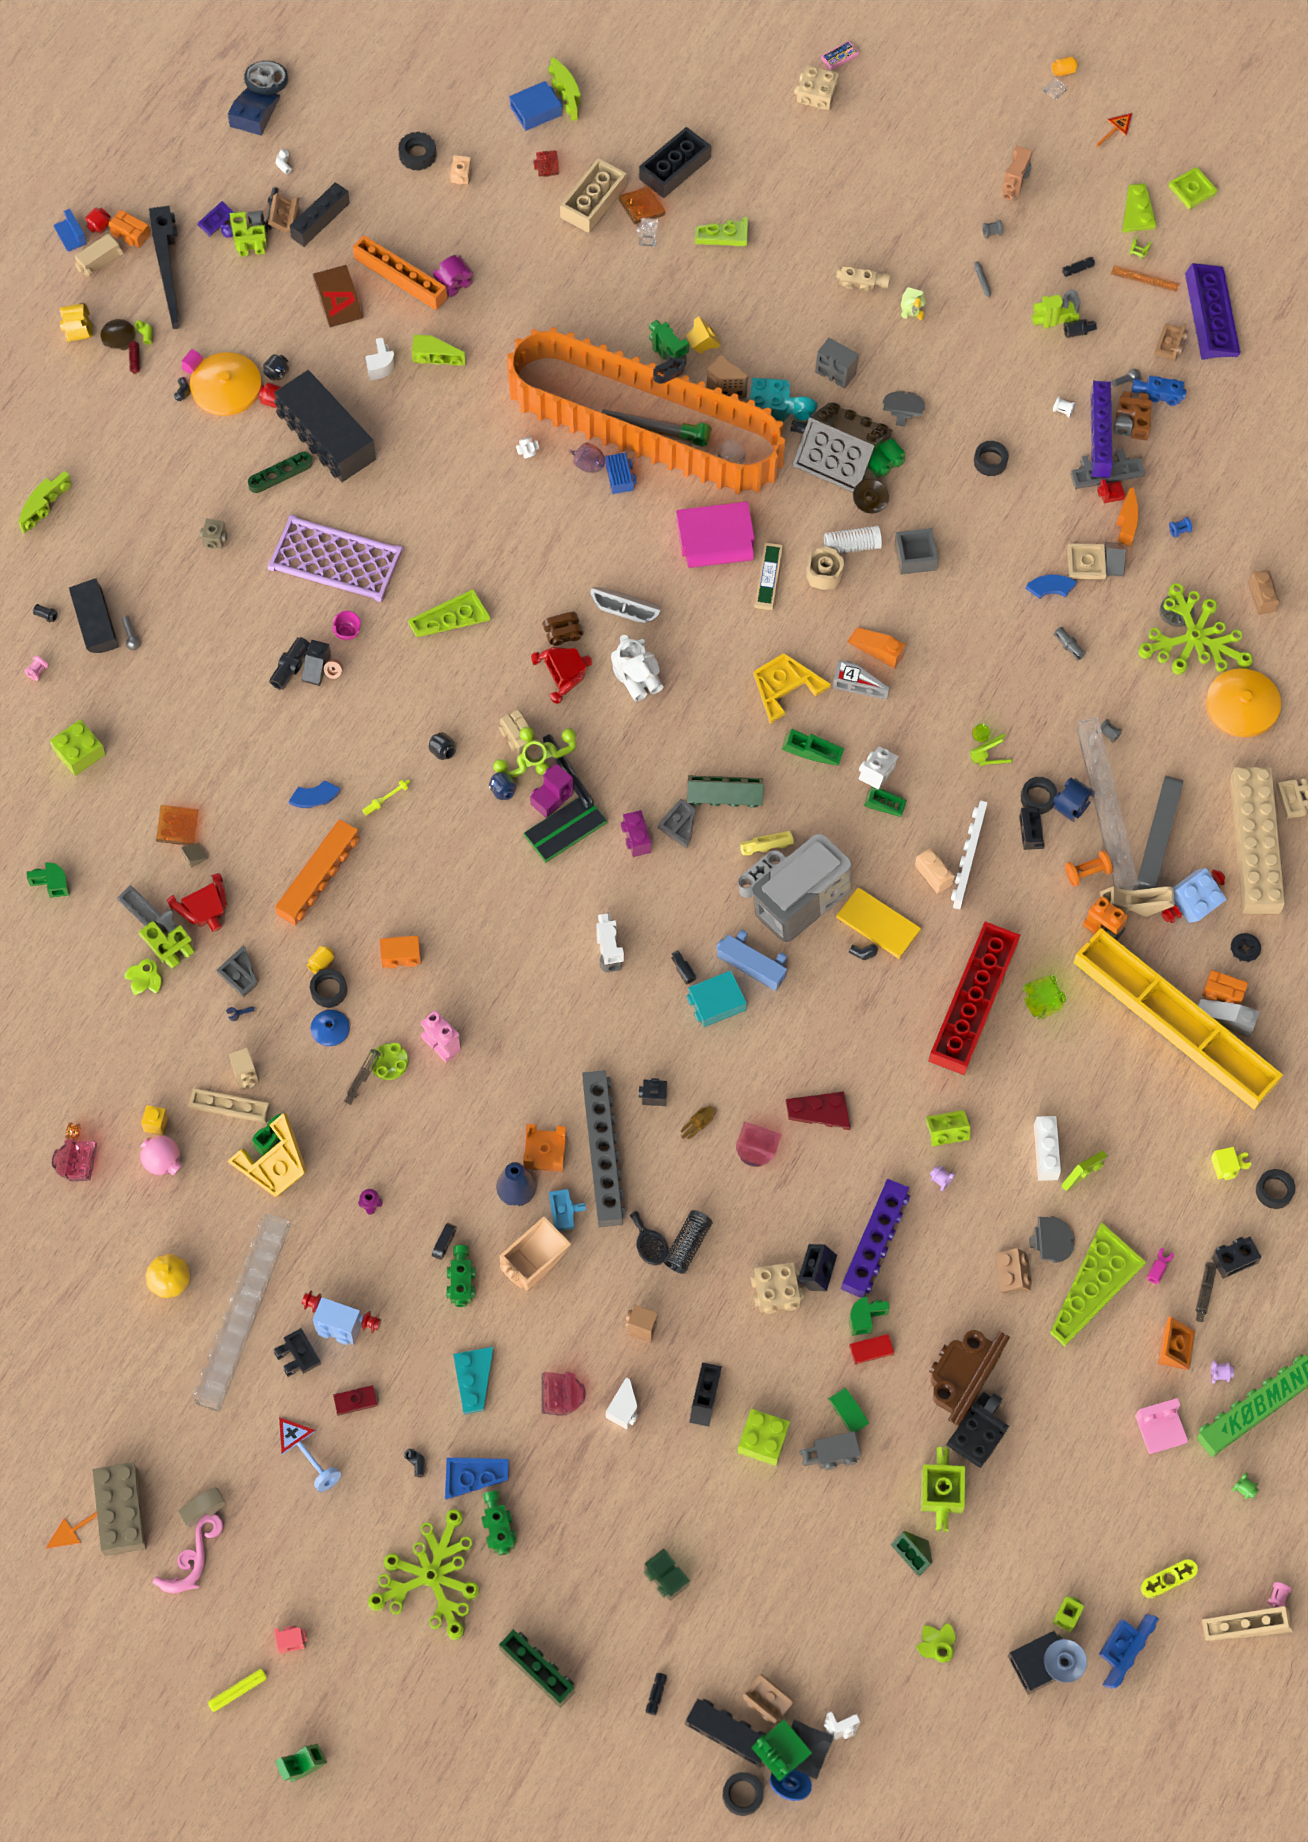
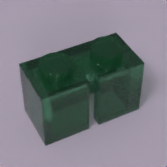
M663 1548L644 1563V1574L650 1582L654 1580L658 1585L656 1589L659 1594L671 1601L690 1586V1580L679 1566L677 1568L674 1566L676 1564L675 1561Z

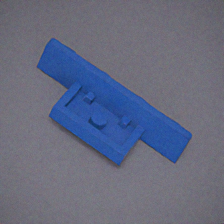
M1145 1615L1137 1629L1133 1628L1125 1620H1119L1099 1652V1655L1113 1666L1102 1685L1116 1689L1122 1684L1124 1675L1133 1666L1134 1659L1139 1651L1144 1648L1148 1636L1156 1629V1624L1159 1620L1157 1616Z

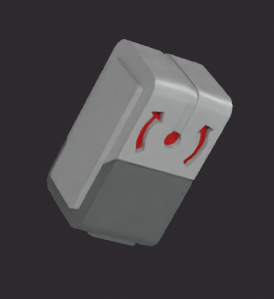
M816 834L787 858L776 850L765 855L738 878L739 893L745 898L753 896L756 917L781 941L790 942L852 890L851 861L828 838L822 834ZM773 861L779 862L777 864H772Z

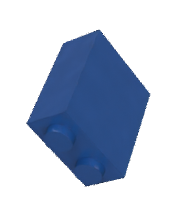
M546 81L509 96L510 108L525 131L562 116L561 108H563V104L560 98L555 96L552 86L549 87Z

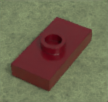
M373 1385L333 1394L337 1416L378 1406Z

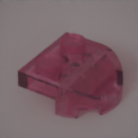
M744 1121L736 1143V1151L745 1164L753 1167L763 1166L775 1156L782 1134Z
M74 1139L64 1141L65 1144L60 1149H56L53 1154L52 1167L58 1175L68 1181H90L98 1143L95 1141L77 1142Z
M544 1372L541 1374L542 1414L569 1415L584 1403L586 1397L585 1387L583 1383H580L575 1378V1374L565 1372L564 1374Z

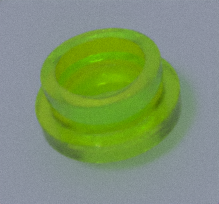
M979 724L973 728L972 737L974 740L985 742L990 738L991 732L986 725Z

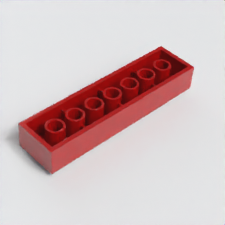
M984 921L930 1052L928 1062L965 1076L1018 946L1020 934Z

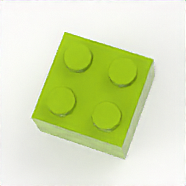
M81 719L50 739L53 751L74 776L105 756L103 745Z
M751 1408L737 1453L777 1466L789 1430L790 1421Z

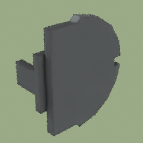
M905 391L891 392L883 399V410L890 411L891 416H897V426L905 427L906 418L912 419L913 416L922 417V412L925 410V402L922 398L911 392H908V394Z
M1053 1216L1050 1218L1038 1217V1227L1034 1228L1035 1235L1029 1238L1030 1248L1036 1246V1251H1040L1041 1260H1048L1053 1263L1063 1262L1071 1256L1074 1250L1075 1243H1071V1240H1074L1073 1232L1059 1218Z

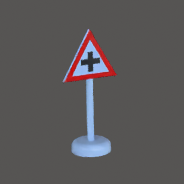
M279 1417L282 1455L298 1445L320 1473L315 1480V1488L319 1492H324L333 1487L339 1481L341 1472L335 1467L323 1470L301 1442L316 1432V1430Z

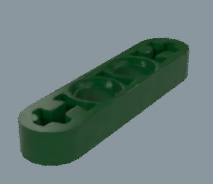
M300 452L250 476L248 479L249 490L253 493L262 492L308 470L312 466L311 455L307 452ZM285 466L293 467L289 472L283 470ZM271 473H275L277 475L275 479L267 478V476Z

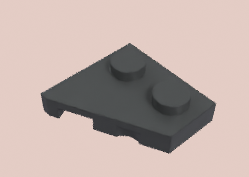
M244 945L216 970L243 998L258 985Z

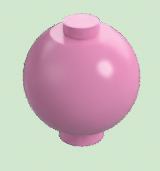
M158 1135L152 1139L147 1138L140 1146L143 1148L140 1153L141 1162L144 1168L152 1174L164 1175L170 1173L173 1176L183 1165L179 1161V1146L170 1137Z

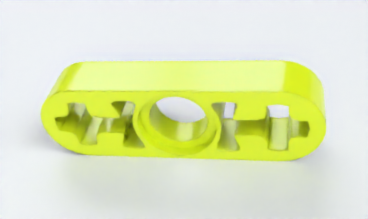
M1183 1560L1145 1579L1141 1585V1592L1147 1598H1155L1193 1579L1197 1574L1198 1567L1192 1560ZM1184 1565H1186L1187 1568H1192V1571L1190 1572L1191 1575H1189V1573L1186 1572L1182 1574L1179 1578L1178 1573L1185 1568ZM1165 1574H1172L1175 1582L1167 1584L1163 1578ZM1156 1578H1159L1160 1585L1154 1589V1593L1151 1590L1147 1591L1148 1583L1151 1586L1158 1583Z

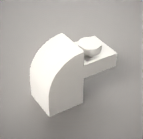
M383 338L376 339L378 354L365 356L370 381L388 376L395 366L394 352L389 351L388 344L384 345Z

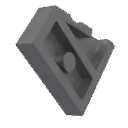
M680 799L658 824V829L687 849L696 809Z

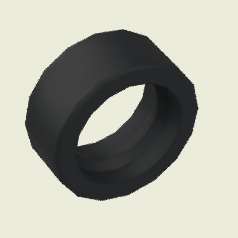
M996 441L981 443L976 448L974 455V466L977 471L986 476L1001 474L1006 469L1009 458L1006 447ZM986 452H993L998 454L1002 460L997 465H988L981 460V455Z
M1031 778L1025 782L1022 788L1021 803L1024 808H1039L1040 814L1047 813L1054 807L1055 802L1053 799L1057 795V788L1047 778ZM1035 787L1043 788L1049 792L1050 799L1044 804H1037L1029 799V790Z
M334 969L320 970L314 974L310 981L309 988L312 999L322 1007L331 1008L338 1006L347 996L345 978ZM326 979L336 980L340 985V991L333 997L320 996L317 986L321 981Z
M1272 1169L1261 1175L1256 1184V1195L1264 1206L1280 1209L1290 1203L1295 1194L1296 1185L1294 1179L1287 1172ZM1269 1179L1282 1181L1287 1187L1286 1196L1282 1199L1269 1197L1264 1191L1266 1181Z
M739 1772L733 1774L727 1779L723 1787L722 1798L724 1804L731 1813L737 1816L753 1814L759 1809L763 1801L761 1782L750 1773ZM740 1781L750 1783L756 1792L754 1802L746 1807L735 1805L730 1797L732 1786Z

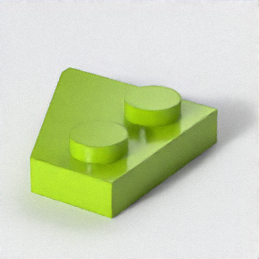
M1102 1150L1078 1164L1061 1185L1063 1189L1068 1191L1081 1180L1087 1178L1093 1171H1099L1105 1165L1103 1162L1108 1155Z

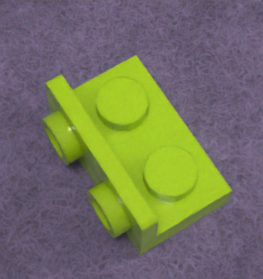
M964 1110L926 1117L932 1146L970 1140V1124Z

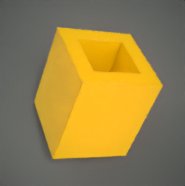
M146 1105L141 1122L144 1132L164 1135L168 1121L166 1109Z

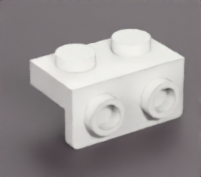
M831 1711L827 1713L824 1728L826 1733L834 1736V1740L841 1737L847 1739L856 1734L855 1731L858 1729L860 1720L857 1714L837 1723Z

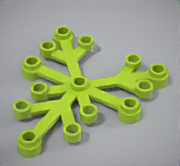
M1179 583L1172 584L1168 591L1171 598L1165 600L1163 607L1167 611H1173L1182 615L1188 630L1185 635L1169 638L1160 634V630L1157 628L1150 629L1148 637L1159 642L1154 644L1142 643L1138 650L1139 656L1143 659H1148L1152 656L1153 652L1163 649L1158 654L1157 659L1160 663H1166L1172 647L1187 642L1180 658L1174 660L1171 667L1172 671L1177 675L1185 673L1187 669L1186 661L1194 645L1199 655V662L1201 664L1209 662L1211 656L1205 651L1203 644L1209 647L1216 664L1215 669L1218 672H1224L1227 668V662L1222 659L1220 652L1236 659L1237 665L1240 668L1246 669L1250 667L1253 661L1251 654L1247 652L1240 653L1223 645L1229 642H1239L1242 638L1240 630H1233L1231 634L1215 639L1206 637L1213 634H1222L1226 628L1223 622H1217L1213 627L1203 629L1209 615L1214 614L1217 609L1216 601L1206 599L1201 607L1202 614L1195 626L1190 612L1194 604L1199 600V593L1196 591L1190 592L1186 603L1183 597V586ZM1217 626H1221L1222 630H1218ZM1155 632L1157 636H1153L1151 633ZM1192 633H1196L1198 637H1194ZM1233 634H1238L1239 638H1235ZM1144 647L1149 648L1150 651H1145ZM1165 655L1166 659H1162L1160 656ZM1201 656H1206L1207 660H1203ZM1243 657H1247L1248 661L1243 660ZM1177 663H1181L1183 667H1179ZM1218 664H1223L1224 668H1220Z
M451 1509L447 1512V1525L439 1545L433 1534L432 1524L426 1522L421 1525V1533L426 1537L434 1555L431 1564L425 1553V1545L422 1542H416L413 1545V1552L418 1556L423 1568L400 1560V1557L395 1553H390L384 1558V1566L388 1571L394 1572L400 1569L419 1577L403 1584L390 1579L387 1574L380 1575L378 1577L379 1586L382 1588L388 1587L391 1590L383 1594L376 1592L370 1595L368 1604L372 1610H382L387 1601L395 1598V1601L390 1604V1611L394 1615H399L403 1610L402 1604L407 1592L425 1584L432 1587L438 1601L436 1611L429 1619L430 1627L432 1629H439L442 1625L441 1619L444 1614L448 1623V1636L453 1640H458L463 1636V1625L455 1620L452 1611L461 1617H465L469 1613V1607L466 1603L458 1604L447 1600L440 1586L441 1584L462 1592L467 1600H474L479 1595V1588L476 1583H462L443 1576L454 1570L464 1568L465 1562L461 1556L454 1557L452 1562L440 1567L443 1559L460 1551L470 1550L472 1547V1540L469 1537H462L459 1543L447 1548L455 1527L460 1526L463 1521L462 1513L459 1510ZM452 1514L458 1515V1518L456 1520H451L450 1516ZM426 1526L431 1528L428 1533L423 1531V1528ZM465 1540L470 1542L467 1547L462 1545V1542ZM417 1546L423 1547L421 1552H417L415 1549ZM391 1558L396 1559V1563L393 1565L388 1563ZM456 1560L462 1561L461 1566H455L454 1563ZM433 1572L435 1577L429 1579L427 1577L428 1573ZM382 1578L388 1579L387 1584H381L380 1581ZM468 1587H473L474 1592L468 1593L466 1589ZM376 1597L380 1598V1603L378 1604L373 1603V1599ZM394 1605H399L400 1609L398 1611H393L392 1607ZM464 1606L467 1610L465 1613H460L459 1608ZM433 1619L439 1620L437 1626L431 1624ZM453 1626H457L459 1628V1631L457 1633H453L451 1631V1628Z

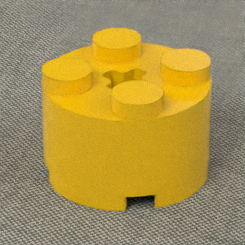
M86 303L60 307V314L63 317V320L60 321L62 331H66L67 342L88 339L93 336L92 321L89 320L88 315H90Z

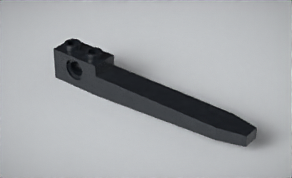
M170 206L149 208L152 236L173 329H179L169 245L175 244V237H178L177 228L173 226V223H176L175 214L171 212Z

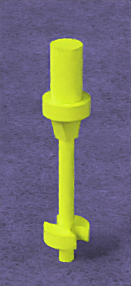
M400 780L398 782L400 786L383 798L373 799L371 804L362 809L364 815L367 816L375 809L379 810L386 799L402 788L406 791L410 781L403 782V780Z

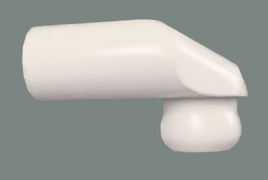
M281 149L276 158V165L285 174H289L292 170L287 164L289 152L286 149Z

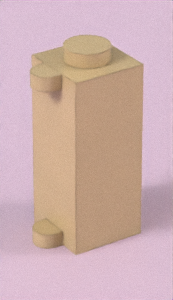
M108 233L75 255V266L79 272H83L88 277L122 255L123 251Z

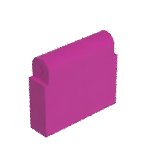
M748 502L676 510V523L682 557L686 556L688 568L753 561L755 538Z

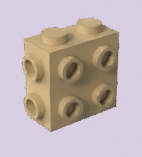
M806 65L805 71L800 74L799 82L801 83L800 85L797 84L795 89L797 102L829 110L838 86L839 73Z
M794 1262L754 1268L753 1275H750L751 1286L756 1289V1294L753 1295L755 1307L759 1306L760 1313L772 1314L777 1312V1310L785 1309V1311H792L800 1307V1301L803 1300L802 1288H798L799 1270L794 1268Z

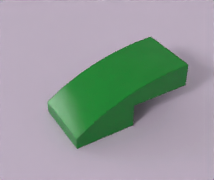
M845 1387L828 1398L849 1432L855 1431L856 1433L869 1424L862 1410Z

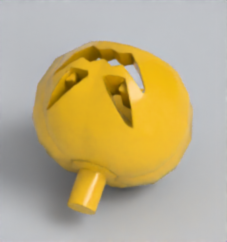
M175 1254L157 1256L147 1267V1287L161 1298L178 1297L190 1283L191 1275L188 1264L184 1259Z

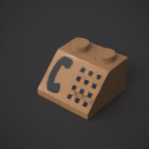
M720 356L707 368L706 388L714 390L719 387L722 389V394L731 396L734 393L738 395V398H745L747 396L748 375L724 357Z

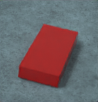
M889 1334L849 1344L855 1365L894 1355Z

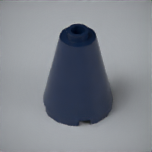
M512 1162L506 1166L497 1180V1194L501 1201L507 1205L523 1206L534 1197L536 1190L535 1179L522 1164Z

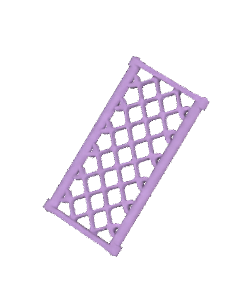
M290 514L272 559L268 564V570L281 571L382 602L398 560L403 552V546L390 545L303 520ZM292 524L296 525L297 530L289 533ZM308 528L314 531V535L305 538L302 532ZM326 533L331 535V540L322 543L319 537ZM300 534L302 540L293 543L290 537ZM343 538L348 540V545L339 548L336 542ZM286 539H288L291 545L282 548ZM317 539L319 545L310 548L307 542ZM357 543L364 544L365 550L356 553L353 546L357 545ZM305 544L308 549L301 553L297 552L295 547ZM334 544L336 550L327 553L324 547ZM378 548L382 550V555L374 558L370 551ZM294 549L296 555L287 558L284 551ZM317 549H323L325 554L316 558L312 552ZM351 549L354 554L345 558L341 552ZM367 553L371 559L362 563L358 557ZM395 553L392 563L389 562L387 556ZM279 554H282L284 560H282L280 563H276ZM311 554L313 560L304 563L301 556ZM334 554H340L342 560L335 563L329 558ZM325 558L328 559L330 565L321 568L318 561ZM354 558L357 559L359 565L350 568L347 561ZM382 558L386 559L388 564L381 568L375 563ZM299 559L301 565L293 568L290 567L289 562ZM313 563L317 565L318 570L314 573L307 572V566ZM344 563L347 570L338 573L335 566ZM373 563L376 570L369 573L366 572L364 566ZM330 568L336 573L331 578L324 577L323 574L325 570ZM361 568L364 575L357 578L354 577L352 571ZM389 568L386 578L383 577L381 571ZM378 573L382 579L374 583L371 582L369 576ZM351 574L353 578L348 583L341 582L340 577L342 575ZM367 578L370 584L365 588L359 587L357 582ZM383 583L380 592H376L375 586Z

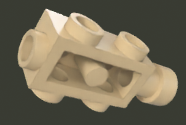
M843 266L837 268L836 279H839L838 285H842L843 288L847 289L856 287L861 291L873 290L874 285L888 288L890 274L883 273L879 275L868 269L862 270Z

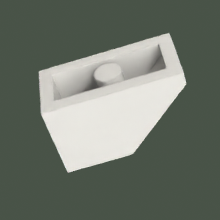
M625 1378L606 1411V1418L628 1429L630 1424H635L639 1415L637 1414V1404L630 1379Z

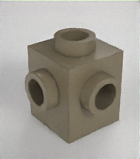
M206 518L204 528L200 530V539H202L204 547L222 549L223 542L227 540L224 521Z

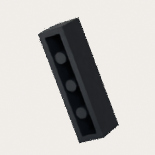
M336 182L330 186L289 225L291 238L305 247L350 204L348 190Z
M697 1699L685 1720V1725L760 1768L763 1761L751 1747L757 1743L758 1739L765 1736L766 1733L752 1730V1726L743 1720H740V1722L732 1718L733 1715L724 1709L721 1711L715 1709L714 1704L707 1699L702 1701Z

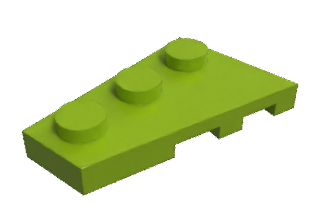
M1146 183L1129 185L1122 233L1155 229L1156 222Z
M744 217L741 221L736 222L728 220L727 223L720 225L712 223L696 226L695 244L747 246L748 217Z

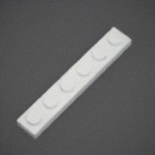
M980 801L979 807H974L972 818H975L974 824L970 823L968 830L971 838L970 840L966 839L964 850L967 851L966 857L962 856L959 866L963 868L962 873H957L955 881L959 885L957 890L953 889L951 900L954 901L953 908L956 909L961 908L987 806V802Z

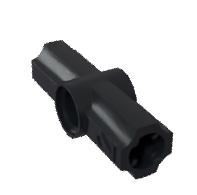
M297 637L288 652H284L281 655L278 667L269 679V683L274 688L283 690L293 674L296 675L301 669L302 660L306 656L310 645L305 638Z

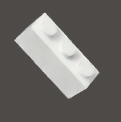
M1056 1116L1036 1117L1034 1136L1038 1181L1058 1180L1061 1167Z

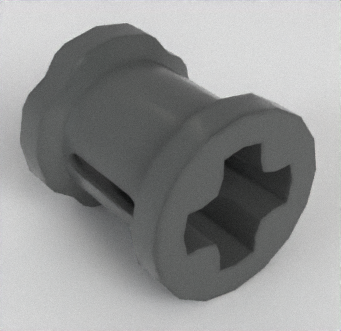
M1001 220L982 224V232L985 238L996 234L1003 235Z
M1106 719L1098 729V733L1104 734L1112 743L1119 738L1123 731L1112 725L1109 719Z

